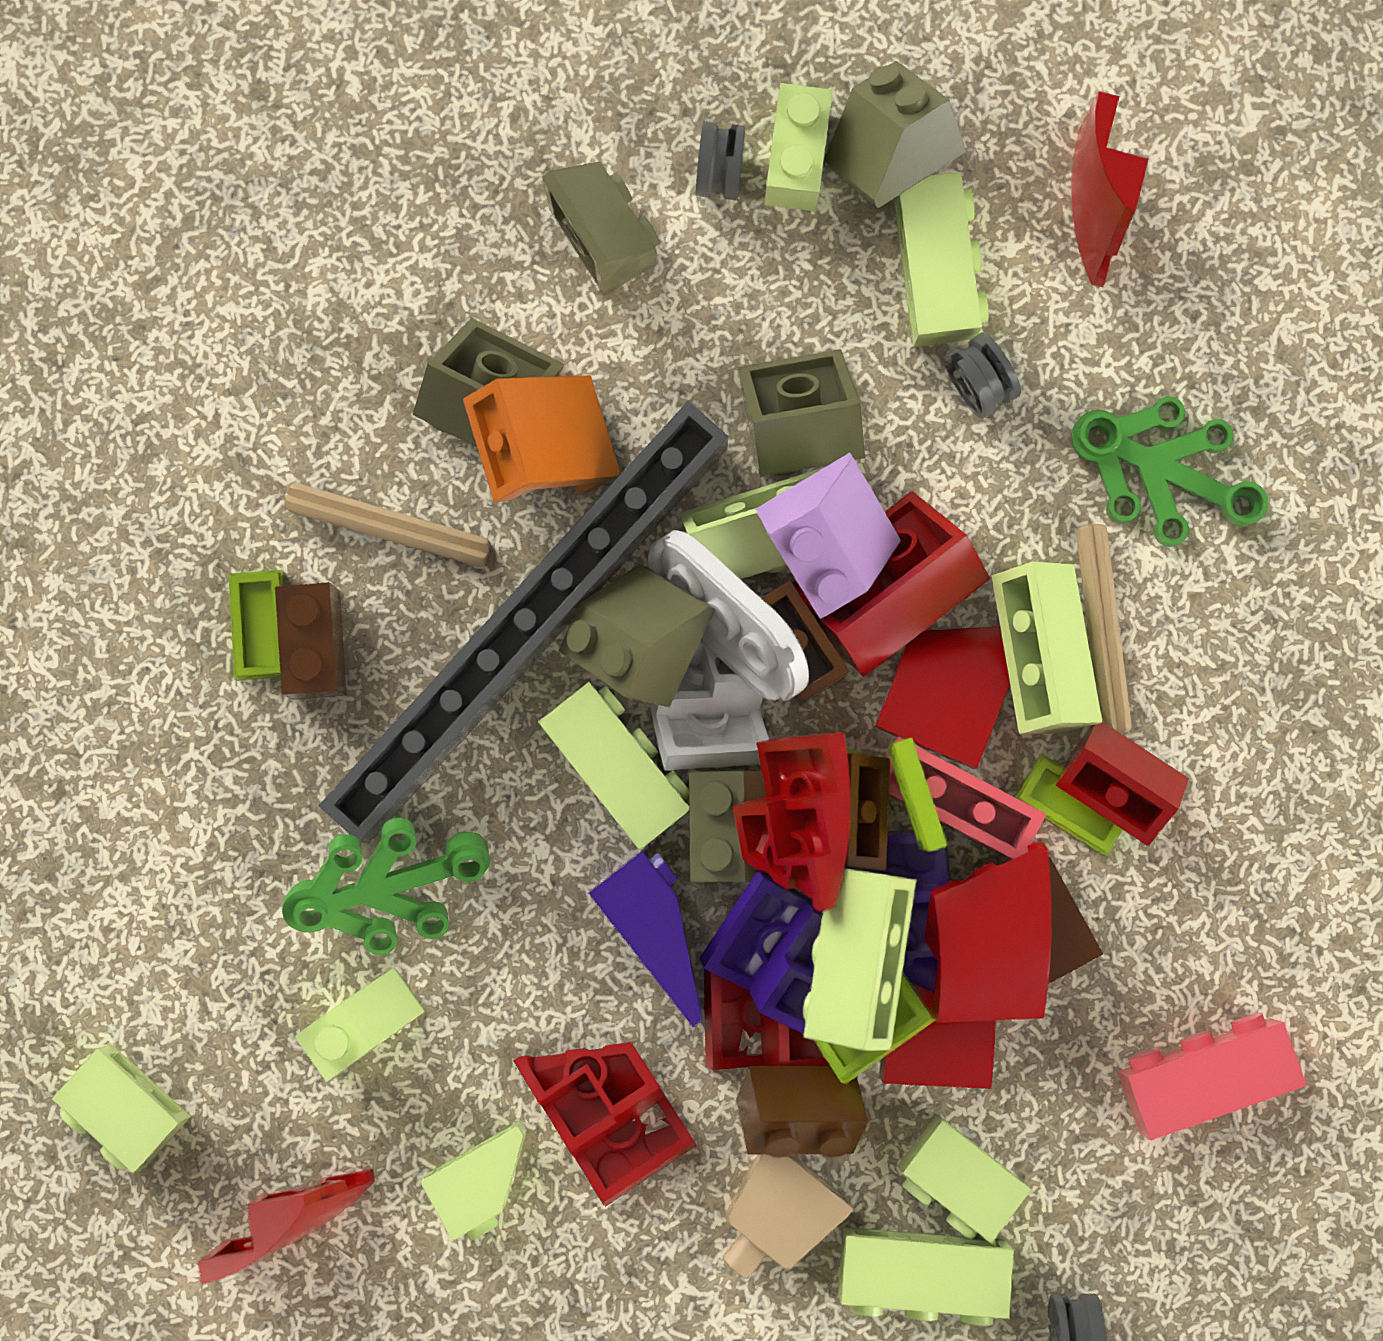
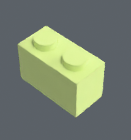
M780 83L764 205L816 212L832 101V89Z
M113 1044L97 1048L52 1098L62 1108L60 1116L72 1129L82 1134L88 1132L102 1145L100 1152L111 1165L122 1171L128 1169L133 1174L146 1167L191 1117Z
M938 1114L935 1115L898 1164L902 1174L907 1177L902 1186L926 1206H929L933 1199L942 1204L951 1212L945 1220L971 1241L977 1234H980L992 1243L1032 1190L1021 1179Z

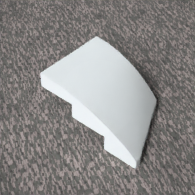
M700 641L670 708L650 703L664 770L760 765L756 742L769 739L760 712L763 697L750 688L742 678L732 671L702 641Z

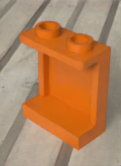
M591 375L497 378L463 398L493 502L511 501L530 490L577 486V490L580 493L591 492L618 478L621 474Z

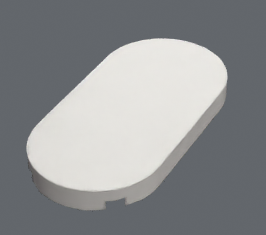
M673 530L651 544L648 553L649 568L715 608L701 641L732 671L742 678L750 688L762 697L773 701L782 697L783 702L790 700L806 688L809 672L804 652L792 630L768 604L689 534Z

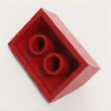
M913 491L885 511L901 541L867 592L820 619L797 580L792 582L833 647L862 677L884 663L895 652L928 629L930 625L990 580L968 535Z

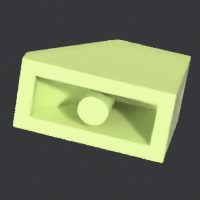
M394 967L338 1004L294 1037L327 1082L419 1017L425 1010Z
M522 1120L432 1170L420 1181L452 1241L465 1233L470 1241L475 1240L499 1225L496 1216L502 1212L506 1205L527 1131Z

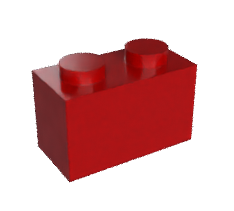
M1103 722L1092 725L1069 755L1055 786L1146 846H1149L1178 811L1189 778Z

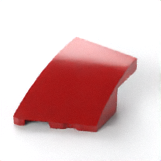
M1098 91L1078 131L1073 156L1071 197L1075 237L1083 266L1091 285L1104 287L1112 255L1117 256L1125 233L1136 211L1149 158L1107 148L1120 96Z
M1000 626L924 631L905 645L891 678L892 684L874 728L903 739L912 737L914 745L971 769H977L1010 685Z
M844 732L772 738L756 742L766 796L732 805L742 859L758 871L767 872L773 881L783 888H797L813 899L812 907L817 911L832 909L835 907L842 883L850 829V780Z
M1034 842L1027 845V853L999 866L991 862L974 870L965 879L950 881L930 891L924 941L938 961L931 1009L938 1023L1044 1019L1051 955V885L1048 848L1043 842Z
M704 969L705 1057L707 1068L721 1070L746 1068L748 1066H830L813 1039L806 1038L803 1033L760 1013L749 990ZM743 1030L747 1032L749 1039L756 1032L761 1033L762 1054L746 1055L748 1046L739 1052Z
M911 983L931 1012L934 992ZM935 1020L880 1060L879 1079L884 1084L992 1089L996 1020L938 1023Z
M632 1042L605 1045L603 1048L592 1050L586 1048L566 1050L565 1053L538 1057L525 1055L513 1060L536 1100L543 1107L567 1149L576 1159L605 1207L697 1146ZM658 1103L666 1116L660 1120L666 1122L669 1126L645 1134L648 1124L642 1123L640 1115Z
M373 1169L325 1177L314 1186L261 1195L247 1204L252 1236L223 1241L197 1262L201 1285L221 1280L237 1273L310 1234L335 1218L354 1203L375 1182Z

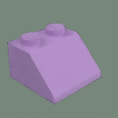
M851 453L839 458L755 509L768 535L820 619L867 592L901 541Z

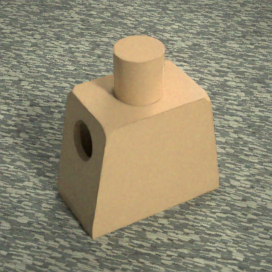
M793 1154L781 1158L770 1155H756L726 1211V1221L741 1234L722 1258L731 1268L746 1279L751 1276L766 1255L785 1270H789L852 1213L854 1208L850 1200Z

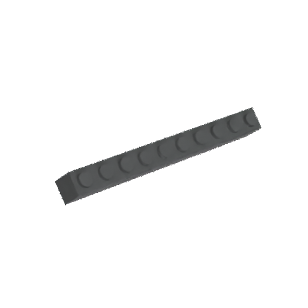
M687 401L318 806L348 834L357 837L361 843L369 844L382 830L383 825L398 813L573 620L580 602L599 591L727 451L729 436L692 403Z

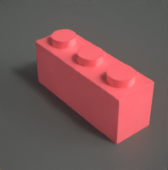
M898 736L892 740L891 744L905 739ZM915 745L941 825L1009 861L1027 853V845L1032 843L1046 816L1044 812ZM888 751L884 755L885 758H889ZM890 761L889 797L905 805Z
M1255 1013L1232 1021L1233 1031L1213 1038L1211 1031L1199 1032L1181 1039L1179 1042L1182 1049L1162 1056L1160 1049H1152L1128 1058L1131 1067L1117 1071L1139 1134L1151 1141L1307 1086L1284 1022L1271 1018L1264 1019L1263 1013Z

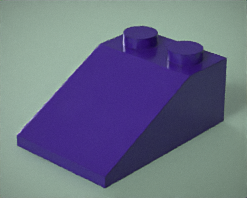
M641 851L588 894L691 1026L695 1027L702 1021V1011L678 895L671 886L679 878L659 853L650 859L644 851Z

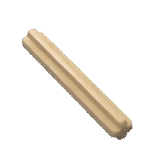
M292 483L286 495L285 508L295 514L476 567H484L489 558L491 543L487 538L299 483Z
M1088 524L1077 529L1076 537L1092 667L1102 721L1119 733H1126L1130 731L1132 724L1108 531L1104 524Z

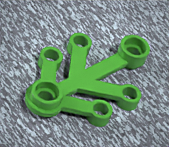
M1166 396L1159 399L1153 407L1120 418L1105 410H1092L1083 414L1073 426L1071 432L1072 446L1082 459L1096 463L1109 498L1106 504V512L1113 522L1118 524L1129 523L1137 517L1141 509L1140 500L1137 495L1128 491L1119 459L1138 469L1157 520L1154 526V536L1163 546H1177L1187 538L1189 533V525L1186 519L1179 515L1167 482L1220 507L1223 517L1234 526H1250L1266 514L1269 505L1268 496L1260 485L1250 481H1243L1230 487L1177 462V460L1203 451L1219 453L1226 449L1233 440V430L1226 421L1213 419L1207 422L1200 430L1151 447H1146L1129 439V437L1154 427L1165 431L1176 428L1185 417V408L1179 399ZM1160 406H1172L1176 411V420L1173 422L1162 420L1159 415ZM1215 427L1223 432V444L1215 445L1208 440L1207 431L1209 428ZM1092 429L1102 430L1106 434V444L1103 446L1093 445L1088 437L1089 431ZM1236 497H1243L1248 500L1250 511L1247 515H1240L1234 510L1233 501ZM1125 498L1131 503L1132 512L1129 516H1121L1116 512L1114 508L1116 499ZM1173 521L1178 524L1180 535L1177 539H1169L1164 535L1162 529L1164 522Z
M393 818L383 825L381 830L382 839L356 882L336 888L343 873L356 870L362 863V845L359 839L350 834L338 835L330 841L328 856L314 880H305L295 884L284 897L282 903L283 918L291 928L300 932L312 933L330 927L364 939L365 948L375 955L387 954L396 947L397 934L395 924L383 917L369 919L347 910L348 908L363 904L416 923L418 933L424 938H439L449 928L446 907L435 901L425 903L400 894V892L452 876L463 882L478 880L490 865L487 842L477 833L461 832L448 840L445 846V855L389 872L398 856L409 854L416 846L414 825L407 819ZM399 833L407 835L405 839L399 841L390 838ZM342 850H350L354 852L352 855L347 857H341L337 855V853ZM465 860H474L469 863H462ZM431 917L439 918V921L436 923L425 922L426 919ZM379 933L388 935L384 939L373 938L374 935Z

